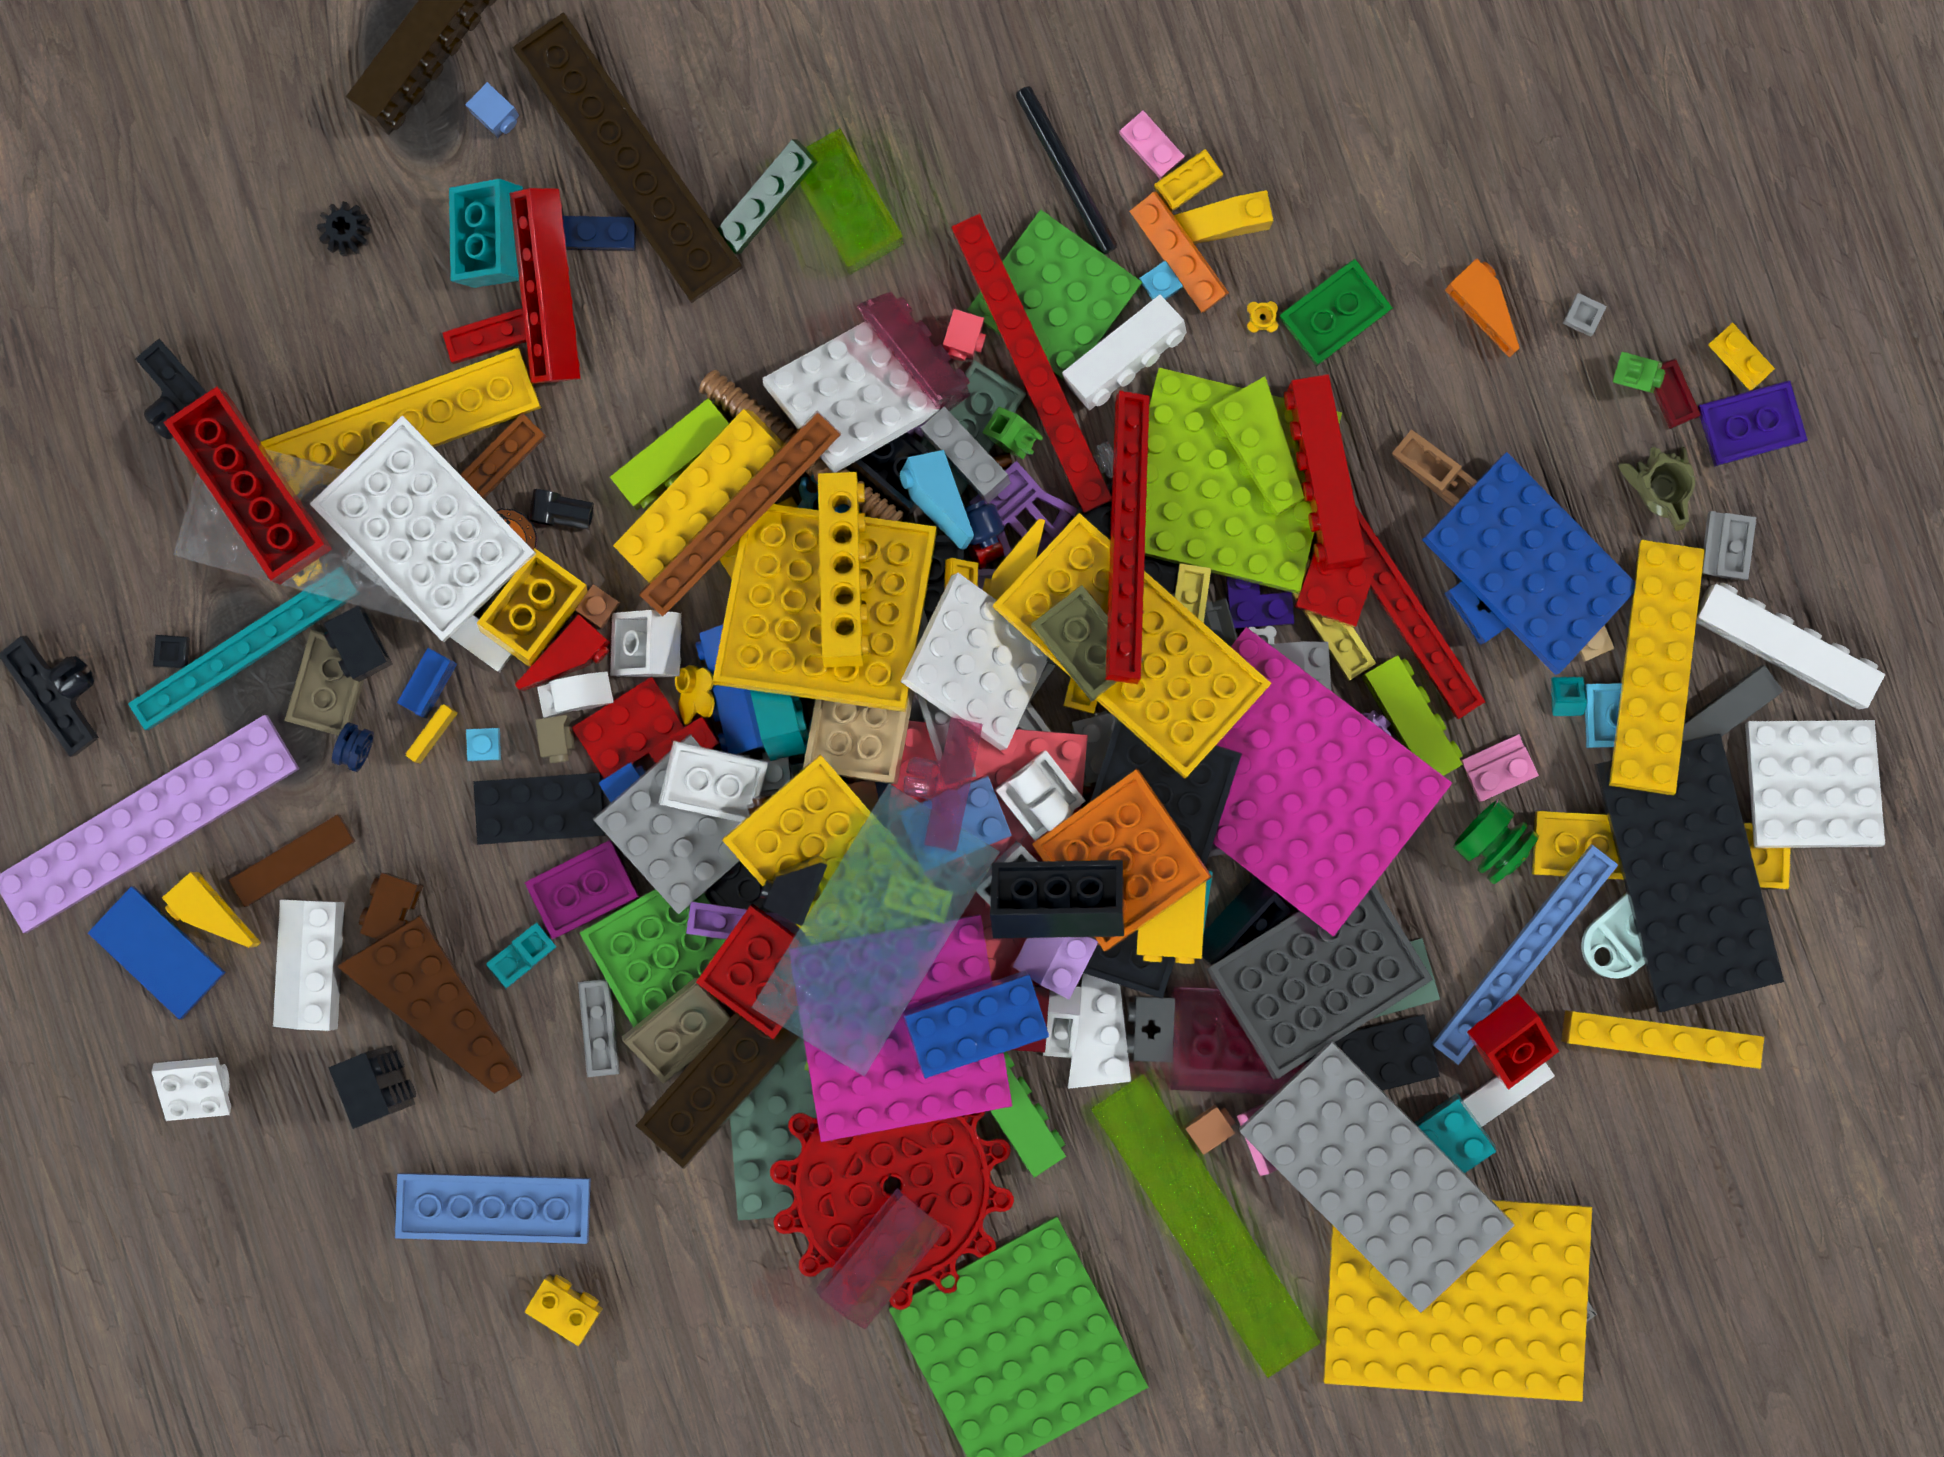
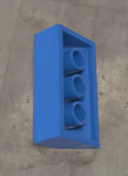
M723 624L699 633L701 641L696 642L700 661L706 660L707 668L713 676ZM713 685L711 690H713L716 700L713 717L715 722L721 721L723 733L718 734L722 752L728 751V753L735 755H746L765 750L761 741L750 690Z

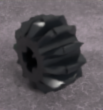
M343 201L339 210L334 204H330L329 207L332 213L328 215L322 212L320 215L326 223L317 225V229L323 233L319 237L320 242L328 244L327 249L331 253L339 249V253L342 256H347L350 248L355 254H359L357 245L361 243L367 246L369 243L363 235L372 233V229L366 225L370 218L367 214H361L362 209L358 205L350 209L349 204ZM348 224L350 226L349 231L345 229L346 233L341 234L339 232L340 227L344 229L343 225Z

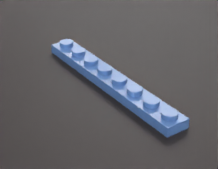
M1590 844L1435 1038L1432 1045L1459 1065L1474 1046L1467 1031L1516 994L1616 869L1618 864L1594 845Z

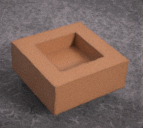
M593 584L575 610L603 629L612 613L620 605V602Z

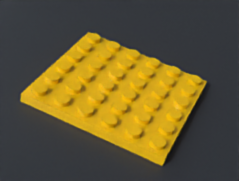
M773 504L740 537L714 670V685L906 712L910 688L900 681L918 644L937 528L935 526L865 517L866 532L860 533V543H866L867 561L866 563H861V574H867V593H861L862 604H867L868 624H862V635H868L869 655H863V666L824 667L821 636L819 510ZM842 534L839 535L835 539V541L838 543H846L850 540L851 537L849 535ZM844 564L837 567L835 571L845 574L852 567ZM842 595L836 602L848 604L853 598L849 595ZM844 625L837 630V633L848 635L854 628Z

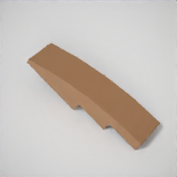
M1412 429L1392 453L1395 459L1452 507L1477 482L1462 470L1461 465Z

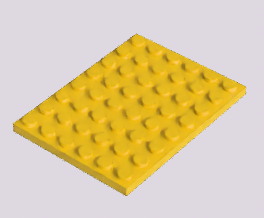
M1492 1200L1513 1221L1515 1226L1421 1313L1332 1225L1324 1384L1583 1402L1592 1207Z

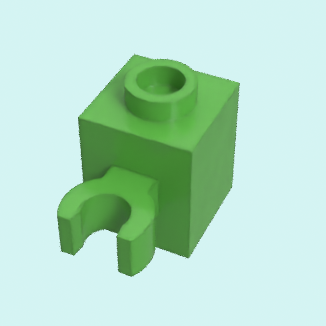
M1621 352L1613 383L1653 393L1655 387H1661L1665 370L1661 369L1662 362Z
M1002 407L997 408L982 432L1002 450L1021 459H1024L1026 454L1032 455L1034 453L1031 448L1036 439L1040 441L1043 439V436L1022 417Z

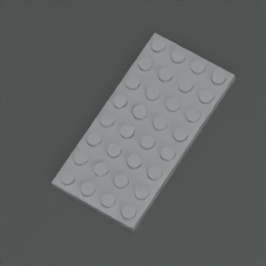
M1332 1040L1239 1128V1132L1420 1313L1515 1226L1513 1221Z

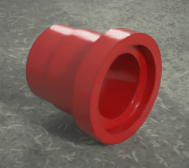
M999 538V542L984 549H981L979 544L968 545L967 549L972 562L978 563V569L982 570L986 568V564L1004 556V549Z

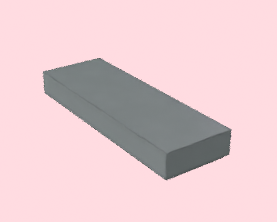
M606 979L578 982L587 1077L620 1074L612 989Z

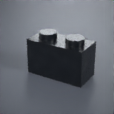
M356 606L324 623L327 629L324 636L332 650L337 648L342 658L338 663L347 678L352 677L353 680L360 682L393 665L365 608Z

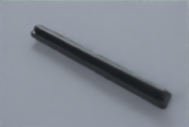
M1030 86L1020 89L1016 93V98L1098 248L1104 255L1112 252L1117 248V243L1034 91Z

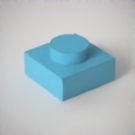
M1166 260L1139 278L1152 300L1158 295H1161L1166 300L1183 288V285Z
M500 728L466 729L467 761L501 760Z

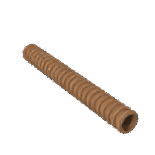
M718 370L709 372L702 380L699 392L703 395L707 394V398L710 400L714 399V403L717 406L722 405V409L725 412L730 411L731 417L735 418L743 409L753 411L784 443L796 432L794 428L789 429V425L786 422L781 423V419L778 416L773 417V413L770 410L765 411V406H758L756 399L750 400V395L748 393L743 394V390L740 387L735 388V384L732 381L727 382V377L724 375L720 377ZM819 457L807 469L806 473L809 476L814 475V480L818 482V474L832 473V471ZM841 469L840 471H838V472H836V473H844V472H850V471H849L848 469H844V470ZM858 482L864 483L865 502L859 503V510L861 513H865V517L902 522L904 518L903 511H896L894 504L888 505L889 501L886 498L880 499L881 495L878 492L874 494L870 486L865 487V482Z

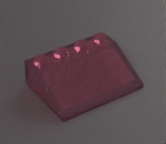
M1174 987L1175 1012L1170 1090L1274 1095L1302 1069V1064L1274 1080L1219 989Z

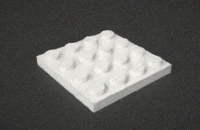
M869 320L763 378V386L797 429L818 410L841 432V435L820 456L832 473L840 471L931 419L939 412V405Z
M956 573L951 576L900 682L1001 751L1008 748L1047 663V655L993 608V604L997 601L961 574Z
M1875 720L1748 721L1745 724L1754 848L1882 847L1885 845Z

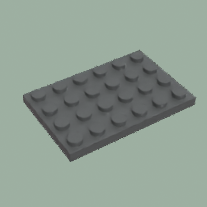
M1375 885L1369 890L1334 937L1304 913L1298 911L1207 968L1208 973L1274 1080L1316 1055L1331 1040L1335 1043L1433 980Z

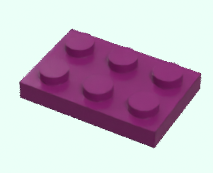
M608 840L524 882L552 939H556L639 897L612 840Z

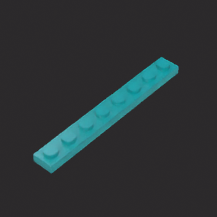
M341 566L129 702L128 705L144 730L149 731L360 595L361 592L345 567Z

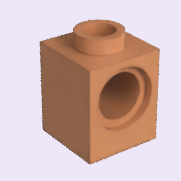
M1214 1104L1185 1124L1184 1128L1201 1153L1205 1155L1235 1134L1231 1128L1235 1121L1225 1107L1219 1110Z

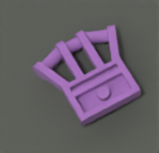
M1016 461L1005 470L1011 484L990 503L996 506L1004 527L1010 524L1021 538L1027 533V530L1015 517L1024 509L1027 510L1035 521L1038 518L1045 520L1043 530L1046 533L1041 536L1036 556L1038 557L1064 530L1071 516H1075L1078 509L1044 492ZM977 495L969 504H975L983 499ZM1039 499L1060 510L1053 525L1048 522L1032 502ZM1003 531L997 537L1003 546L1005 558L1011 552V548Z

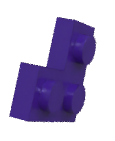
M1226 576L1228 606L1235 629L1294 624L1292 592L1260 595L1259 584Z

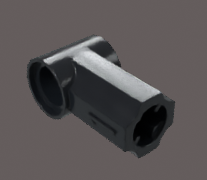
M533 489L528 520L548 526L560 524L589 530L594 513V503L561 497V494L552 491Z

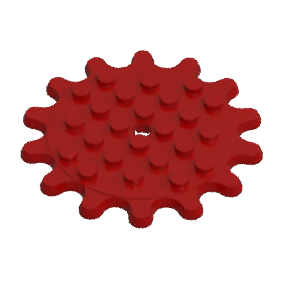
M985 1112L824 1142L820 1140L817 1118H812L804 1113H796L789 1119L788 1128L800 1140L801 1152L795 1159L774 1162L770 1168L772 1180L775 1183L790 1187L794 1194L791 1206L775 1215L773 1220L774 1227L781 1234L800 1232L807 1237L809 1242L808 1249L799 1259L798 1263L800 1272L807 1277H813L826 1268L837 1269L842 1275V1284L839 1291L840 1297L846 1303H857L861 1300L869 1286L878 1284L886 1288L892 1307L903 1310L910 1306L912 1302L914 1285L923 1279L933 1281L940 1291L950 1294L957 1290L959 1276L956 1272L955 1264L959 1256L971 1253L982 1258L996 1250L994 1239L983 1229V1220L986 1215L995 1211L1005 1212L1013 1206L1014 1196L1012 1192L1006 1188L994 1185L990 1178L992 1168L1009 1157L1011 1151L1008 1142L1000 1138L983 1140L977 1135L976 1125ZM889 1176L899 1178L901 1183L900 1189L892 1194L886 1193L883 1189L884 1182ZM952 1275L955 1279L954 1285L951 1288H945L941 1284V1280Z

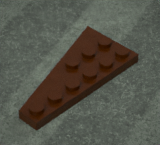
M422 915L417 916L337 965L340 970L494 1094L522 1077L523 1074Z

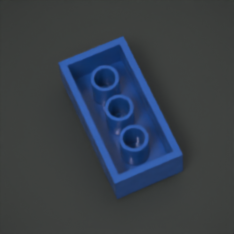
M1026 971L902 1011L921 1073L925 1079L1049 1037L1030 974Z

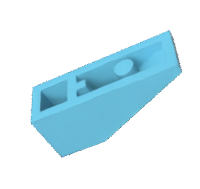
M944 450L908 457L900 471L902 486L904 489H908L911 500L960 550L966 549L974 534Z

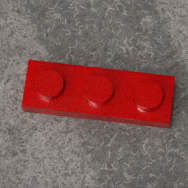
M523 308L442 332L451 363L454 365L525 343L526 334Z

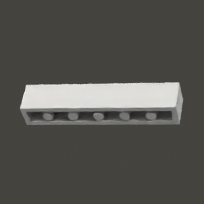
M1726 583L1714 584L1707 588L1698 605L1697 624L1858 710L1869 707L1885 676L1884 673L1877 670L1878 665L1865 658L1858 660L1849 655L1850 650L1837 643L1830 645L1821 640L1822 635L1809 628L1802 630L1793 625L1794 620L1781 613L1774 615L1765 610V604L1754 598L1746 600L1737 595L1738 590Z

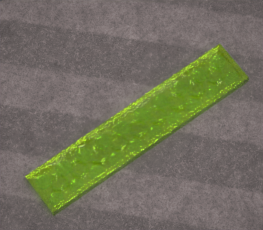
M1141 1074L1091 1107V1111L1267 1378L1320 1344V1340L1145 1075Z

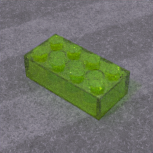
M841 128L805 147L818 163L798 187L849 275L904 245L902 233Z

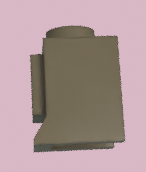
M563 715L535 719L541 758H549L550 763L569 761L568 755H572L571 750L575 749L573 730L569 726L572 719L571 716Z

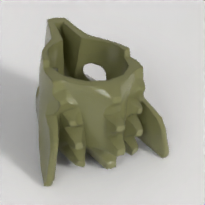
M1652 447L1650 448L1647 464L1645 465L1642 461L1638 462L1637 471L1629 463H1620L1618 465L1624 477L1638 491L1643 502L1651 512L1658 516L1669 518L1675 531L1685 528L1689 522L1688 501L1695 487L1694 471L1692 465L1689 464L1685 447H1681L1680 456H1676L1675 453L1665 454L1659 448Z

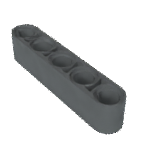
M1765 665L1758 667L1684 721L1682 743L1715 734H1721L1722 737L1783 692V689Z

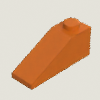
M1476 258L1447 286L1445 291L1510 358L1520 347L1499 280L1495 277V270L1487 262L1483 261L1481 263Z

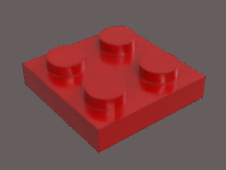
M1314 550L1295 607L1355 628L1377 567L1363 562L1358 566L1324 571L1322 562L1318 563Z

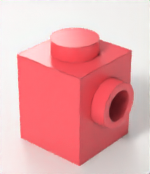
M953 310L943 342V351L948 352V357L958 361H965L966 358L973 359L976 351L982 352L986 339V334L981 333L984 326V318L960 310Z

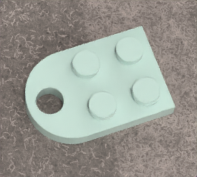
M1627 892L1598 916L1586 928L1582 937L1581 950L1586 964L1595 973L1608 978L1627 977L1645 964ZM1601 947L1606 948L1610 952V961L1604 966L1598 965L1594 959L1596 950Z

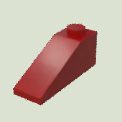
M578 615L516 682L515 686L522 691H526L588 667L593 662L598 664L608 654L609 649L606 647L611 642L587 620Z

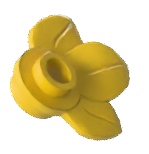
M688 665L685 668H680V676L675 677L676 689L681 693L678 702L679 711L686 725H689L696 713L708 718L713 714L715 702L714 696L710 691L714 685L713 675L707 668L699 669L697 666Z

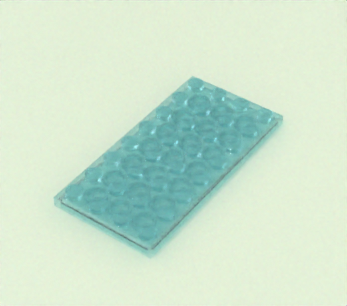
M888 784L751 1008L860 1075L865 1076L1000 851L891 784Z

